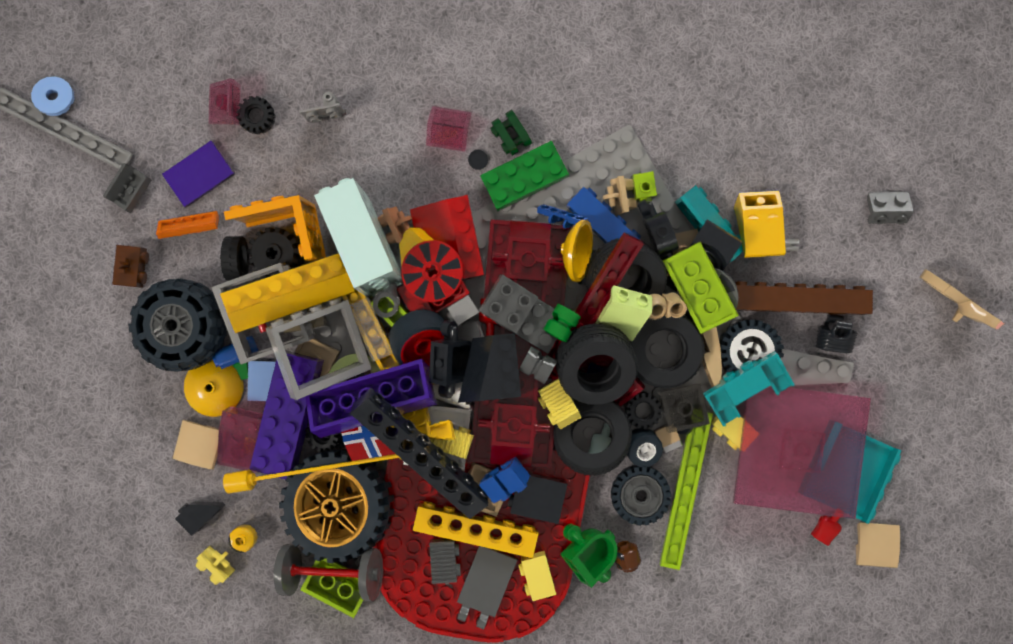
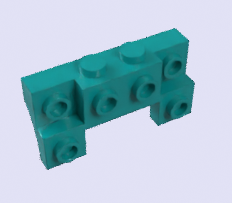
M774 351L758 361L750 360L743 363L739 370L726 373L718 385L703 393L723 427L733 419L741 417L735 407L736 405L765 388L771 386L775 394L779 395L786 388L795 386L778 353Z

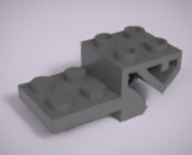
M500 274L480 307L479 312L547 354L557 339L543 330L548 319L553 318L552 312L554 308L538 299V296Z

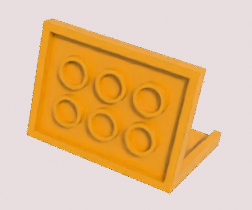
M300 195L287 198L276 196L272 197L271 201L263 203V200L253 201L250 203L251 206L247 207L235 205L231 206L229 211L224 212L225 220L234 219L246 224V228L295 217L294 231L296 236H299L301 242L298 245L300 256L304 257V260L311 262L326 258L315 204Z

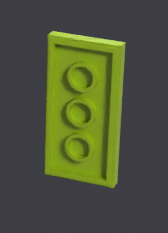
M701 241L663 260L700 334L739 316Z

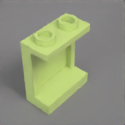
M614 285L611 288V297L595 323L612 325L620 329L629 338V341H633L652 313V296Z

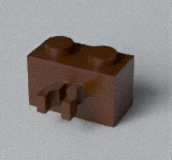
M116 245L112 285L143 288V284L147 281V273L145 272V264H148L149 261L147 248Z

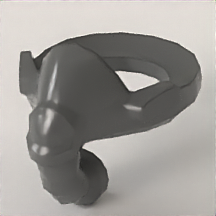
M395 282L390 283L387 288L375 294L373 309L380 317H392L399 309L400 297L397 295V284ZM382 297L392 299L394 308L391 312L385 313L379 309L378 302Z

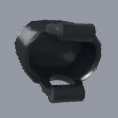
M828 314L824 325L818 326L816 348L830 352L852 353L856 336L858 335L856 331L852 330V322L844 321V316ZM829 322L835 323L831 330L829 328Z

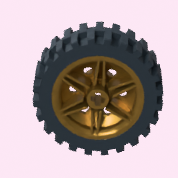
M334 449L304 459V463L296 465L293 470L352 460L347 449ZM377 462L287 476L285 481L289 484L281 490V495H285L284 501L279 502V508H284V515L280 516L281 523L286 521L288 529L284 530L286 535L291 534L295 540L292 544L295 547L300 545L304 548L302 551L304 555L314 554V560L321 561L327 559V563H334L338 560L346 562L373 548L378 541L383 539L385 536L384 531L389 529L392 523L388 520L390 516L394 515L395 509L390 508V503L395 501L394 495H389L388 488L392 487L391 482H385L383 476L386 473L383 469H376L375 465ZM328 482H332L330 489L327 486ZM347 487L352 488V494L347 490ZM314 498H315L320 504H316V503L314 502ZM355 506L358 508V513H357V514H355V513L353 512L354 509H355ZM322 516H325L322 524L320 522V518ZM340 523L345 527L344 529L340 528Z

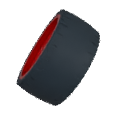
M419 309L405 314L394 323L389 333V342L392 353L399 365L422 359L430 369L431 341L444 339L440 331L444 319L438 313L427 309Z

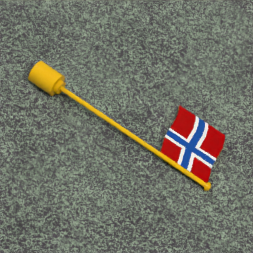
M365 426L341 432L343 442L352 461L258 477L251 470L231 472L224 475L223 486L228 494L254 489L259 480L400 457Z

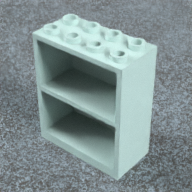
M354 178L342 179L338 182V185L332 188L325 187L319 190V193L314 195L354 289L370 299L375 297L378 291L387 288L392 282H395L397 286L404 284L400 267L378 221L372 203Z

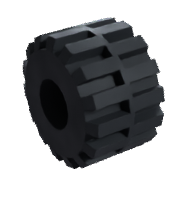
M269 227L265 228V232H257L256 236L258 238L251 239L249 242L253 245L252 249L247 248V254L251 255V258L247 259L249 265L254 266L252 269L254 272L285 261L287 265H290L291 269L303 266L301 263L304 257L300 256L298 245L301 244L300 238L293 235L294 233L277 227L275 229ZM275 251H278V254L275 255V258L272 257V254H274ZM278 270L261 277L267 278L279 274L280 272Z

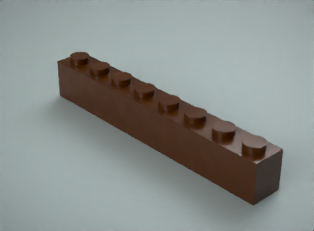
M735 282L739 293L736 310L851 315H869L873 313V290H865L866 286H853V289H846V285H833L832 289L826 288L824 284H815L814 288H806V284H794V287H787V283H774V286H767L766 282H754V286L747 285V282Z

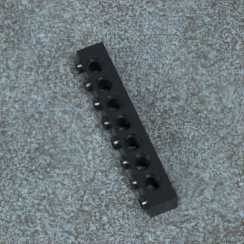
M370 388L353 402L350 414L465 516L471 519L488 506V496L479 484L474 481L473 477L469 473H465L456 461L451 460L445 455L440 447L435 446L426 434L421 433L415 428V425L410 420L405 419L396 407L391 406L385 401L380 393Z

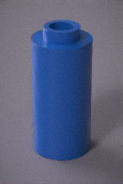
M253 336L247 337L251 352L259 351ZM233 343L220 348L212 357L215 366H220L221 369L240 362Z

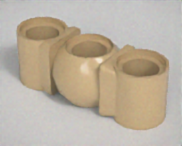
M671 292L662 294V296L651 294L653 309L649 319L657 320L664 315L666 318L671 316L679 318L686 313L687 306L677 293Z

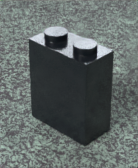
M529 473L530 478L527 482V487L519 493L517 491L514 492V495L509 497L507 507H511L510 513L559 524L567 481Z

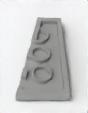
M782 349L784 357H781V360L795 385L850 383L854 363Z

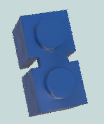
M516 457L502 464L501 468L503 470L498 466L486 473L479 483V486L493 504L500 500L505 501L512 493L516 491L519 493L527 487L530 474Z

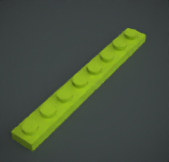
M695 409L691 411L690 417L693 420V429L686 435L659 562V565L662 567L680 570L713 413Z

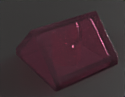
M229 78L210 84L209 124L240 125L236 117L238 116L236 110L240 109L238 105L240 103L241 85L234 79Z
M432 106L427 123L426 146L465 152L472 112Z

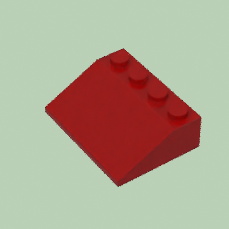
M468 195L445 199L410 209L413 228H421L433 240L448 244L458 253L463 264L462 280L485 276Z

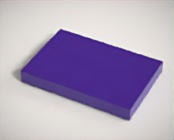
M209 141L162 173L184 207H188L235 174L213 141Z

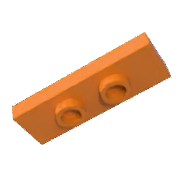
M213 211L158 221L156 235L158 239L218 229V212Z

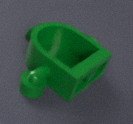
M574 524L566 525L563 535L572 542L560 554L580 582L592 588L598 581L602 583L608 582L611 578L610 568L617 557L615 535L608 529L602 532L590 528L581 532L580 527Z

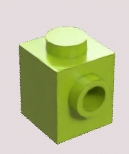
M654 172L633 174L631 179L633 180V195L636 201L645 199L647 203L652 202V198L657 196Z

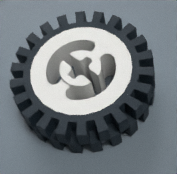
M737 321L734 325L729 326L726 332H723L721 335L723 337L719 340L721 363L727 373L739 370L743 364L738 358V350L743 358L749 360L762 359L774 351L778 353L780 358L784 357V353H782L784 346L780 342L782 340L781 337L777 335L775 329L771 328V325L763 321ZM754 336L761 341L763 351L759 344L749 341L741 344V341L746 337ZM751 347H752V350H754V353H753V354H751V353L749 354V352H747V348H751Z

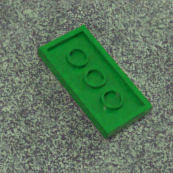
M549 141L480 175L498 212L568 178L569 173L553 142Z

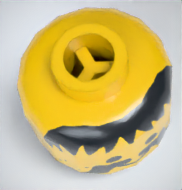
M244 524L232 530L228 541L231 549L235 552L244 553L254 547L258 536L255 528Z

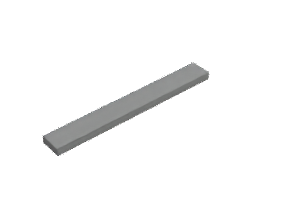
M0 87L1 110L118 169L121 168L123 163L130 166L135 156L134 154L59 116L46 115L37 110L32 102Z

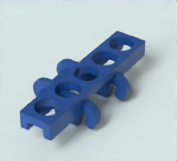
M545 204L537 208V213L549 216L548 223L550 224L565 219L563 222V228L565 229L572 227L580 220H588L586 217Z

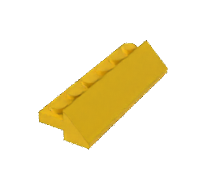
M338 253L220 293L233 330L235 333L355 292Z

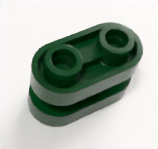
M511 109L505 113L507 120L501 123L499 118L491 122L492 127H490V130L495 138L500 137L503 143L500 145L505 154L510 153L513 156L519 152L516 146L522 143L526 148L532 144V141ZM511 126L517 134V137L514 139L510 137L506 130Z

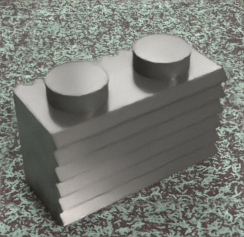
M447 538L431 539L429 546L432 584L457 582L458 576H461V564H457L456 556H460L459 543H455V540Z

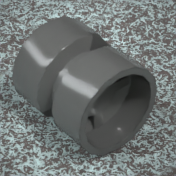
M531 346L519 371L528 376L533 374L534 379L545 384L557 360L549 355L542 356L541 351Z

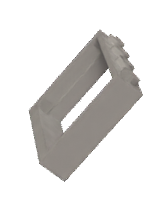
M286 261L211 287L240 364L273 354L274 351L271 346L254 353L251 352L244 331L234 332L220 293L228 291L227 288L278 270L280 273L291 270L290 265H287ZM307 309L301 310L303 314L307 313ZM308 322L300 324L303 335L282 342L284 348L287 349L312 340L314 338L313 334H315L313 325Z
M340 297L329 300L328 305L323 307L321 304L312 306L307 313L303 314L300 311L291 314V319L285 321L283 319L275 320V322L271 323V326L265 328L290 398L298 400L372 369L348 300L340 299ZM341 309L358 362L298 386L279 332Z

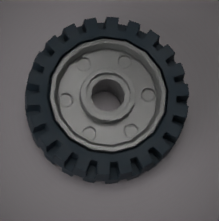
M629 466L627 469L622 470L616 476L615 481H613L611 489L613 507L622 519L631 524L646 526L650 525L649 523L657 522L668 511V506L671 503L670 486L665 477L653 467ZM640 490H644L646 493L643 499L636 498V493Z

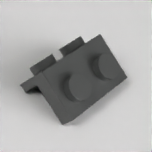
M123 163L103 197L131 213L152 179L139 170Z
M909 192L868 193L867 195L870 215L867 219L868 224L908 223L914 212Z

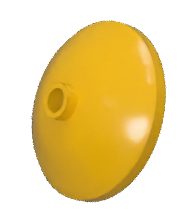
M588 220L577 222L561 246L565 269L570 279L574 282L583 280L587 264L592 255L593 232Z
M213 359L199 368L189 370L184 380V394L189 405L198 413L210 417L222 416L231 412L239 404L244 391V383L240 379L237 370L233 366L221 369L220 366L216 367ZM208 384L212 386L211 392L207 390Z

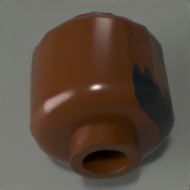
M621 541L617 544L615 563L618 569L626 573L638 569L641 557L636 544L629 541Z

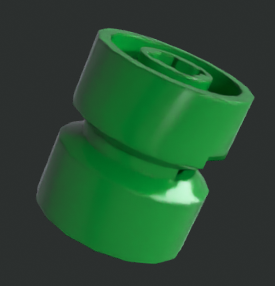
M557 304L552 312L553 318L548 319L543 330L567 343L572 334L571 328L576 327L581 316L567 307Z

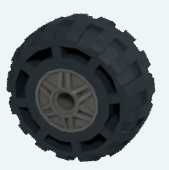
M167 279L157 282L146 291H143L138 296L136 305L132 306L130 312L132 316L131 323H128L129 333H132L133 337L131 342L135 350L141 353V357L147 363L156 366V368L173 372L189 371L210 362L215 353L223 347V341L228 332L213 292L201 283L186 279Z

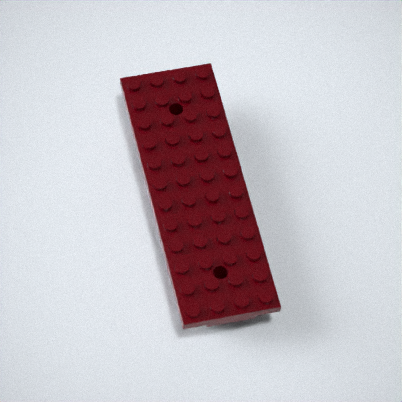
M491 219L484 298L488 296L501 274L538 296V299L554 309L557 304L564 306L567 271L563 263L561 246L565 242L571 227L565 229L563 225ZM482 323L481 327L485 337L486 324ZM494 324V335L512 333L499 324ZM515 334L518 369L531 346L541 351L542 356L549 355L558 339H556L547 354ZM519 371L521 397L475 401L472 430L474 437L471 443L470 462L502 465L516 457L523 467L551 469L554 426L547 416L550 411L548 408L543 409L538 400L541 397L538 390L555 380L548 378L546 383L543 384L534 379L533 374L528 376Z

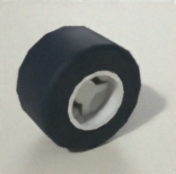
M648 428L633 430L630 448L627 453L628 458L638 467L654 465L662 456V442Z

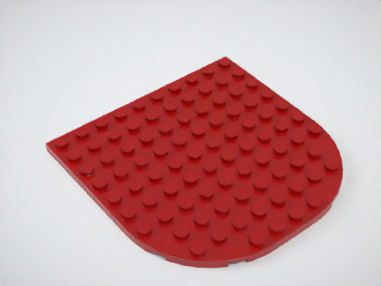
M471 446L465 462V473L469 472L473 463L470 462ZM553 449L551 469L538 467L524 468L529 473L567 481L559 524L511 514V507H507L509 498L503 501L497 517L482 511L475 515L483 517V515L493 516L496 521L501 522L503 520H511L515 522V525L522 527L523 524L534 526L535 530H538L534 553L545 551L556 590V595L532 601L531 595L527 596L524 584L527 583L526 576H521L518 565L522 563L521 557L523 556L500 551L517 558V563L495 617L489 615L485 628L481 629L476 627L481 613L478 610L470 608L465 622L457 619L462 606L457 600L479 546L455 541V543H459L460 556H456L457 564H461V576H458L457 582L449 583L453 588L445 583L432 584L429 543L431 539H441L442 537L413 531L418 506L420 503L423 504L424 501L435 503V507L443 508L444 506H450L455 508L457 512L461 511L409 465H403L404 461L402 459H388L384 480L385 482H391L392 487L388 488L389 495H394L395 501L390 503V508L395 510L394 515L390 516L388 520L392 522L390 528L384 531L385 536L373 548L379 549L382 554L383 580L380 590L393 610L422 630L439 635L487 643L504 642V640L526 636L540 628L555 614V611L567 594L573 573L560 555L572 542L564 537L563 530L568 524H574L581 528L589 475L571 470L560 459L557 451ZM475 462L492 470L498 466L503 470L499 464ZM439 515L431 517V520L436 524L442 522V518ZM454 519L451 521V525L454 528L462 526L460 520ZM473 524L471 530L478 533L482 530V527L479 524ZM493 529L490 532L493 537H499L502 534L499 529ZM518 533L510 536L514 542H518L522 538Z

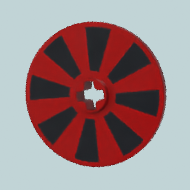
M435 240L424 241L415 245L406 254L401 268L402 280L406 289L417 299L425 302H440L451 297L459 288L463 278V264L458 253L448 244ZM435 266V270L438 271L437 275L433 274L432 277H429L430 273L427 272V269Z

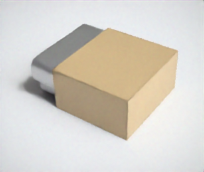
M673 423L654 430L662 442L664 453L683 445Z

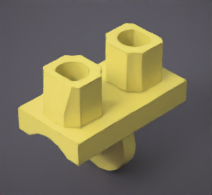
M209 546L196 558L198 560L196 567L200 571L208 569L212 573L210 580L215 585L220 582L223 583L235 571L225 559L229 554L227 551L221 555L217 550Z

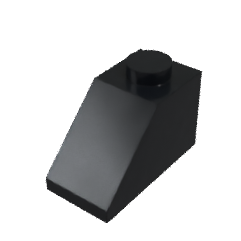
M193 502L190 505L186 503L178 510L180 514L175 520L193 536L225 504L223 502Z

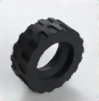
M226 236L222 241L220 264L226 281L248 274V244L243 236Z

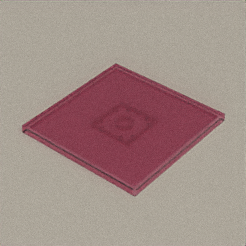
M771 386L748 398L745 404L733 503L855 519L871 398L789 387L781 391L779 395H776Z

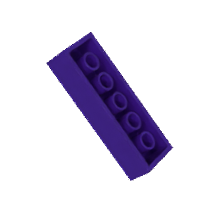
M285 350L298 386L320 377L324 360ZM277 359L249 469L267 475L294 471L293 468L299 464L306 435L305 430L309 422L306 398L303 397L298 400L290 398ZM287 476L278 477V478H281V479H285V480H286Z
M422 359L334 384L305 396L311 433L322 438L363 426L350 412L353 402L370 388L380 393L385 401L399 410L401 415L437 405L433 383H429V366Z

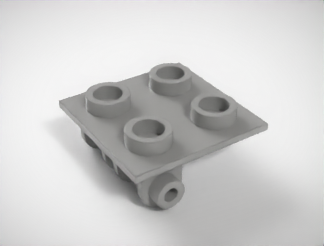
M325 92L323 94L324 106L299 111L311 123L320 122L322 118L329 116L330 119L342 117L341 114L346 113L332 92Z

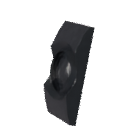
M707 219L688 247L701 241L714 268L723 271L743 241ZM668 275L666 285L677 292L671 276Z

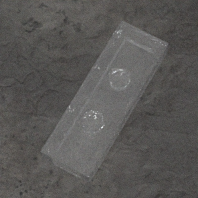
M369 297L350 304L354 319L372 362L391 355V349Z

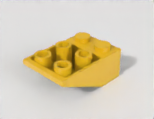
M779 191L739 193L734 209L740 238L743 241L742 247L745 258L785 255L784 216Z

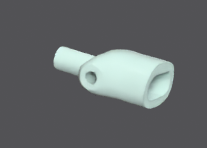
M604 423L601 434L593 435L588 453H600L609 446L612 438L609 437L611 429L607 423Z

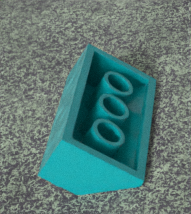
M695 185L675 201L677 207L692 226L698 229V232L708 219L741 240L738 234L735 235L731 230L732 225L725 218L722 219L718 214L720 212L718 207L707 200V194L701 187L698 188ZM742 244L740 245V247L738 248L737 252L735 253L730 262L735 260L743 252Z

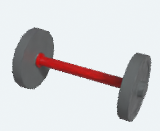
M285 544L279 550L275 560V589L281 596L293 595L298 588L301 575L358 578L361 598L364 601H374L377 599L382 586V554L377 548L366 550L362 555L359 569L302 567V557L298 546Z

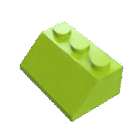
M327 559L316 560L312 566L349 569L337 562L327 563ZM308 575L300 589L352 618L355 617L363 602L359 594L358 578Z

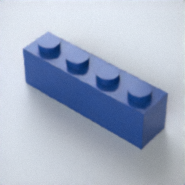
M583 187L566 205L573 214L588 218L592 232L605 244L616 238H621L623 233L637 239L641 238L637 231L634 229L630 230L625 226L627 223L619 215L616 217L611 213L612 208L604 201L601 203L596 198L597 194L591 188L586 189Z

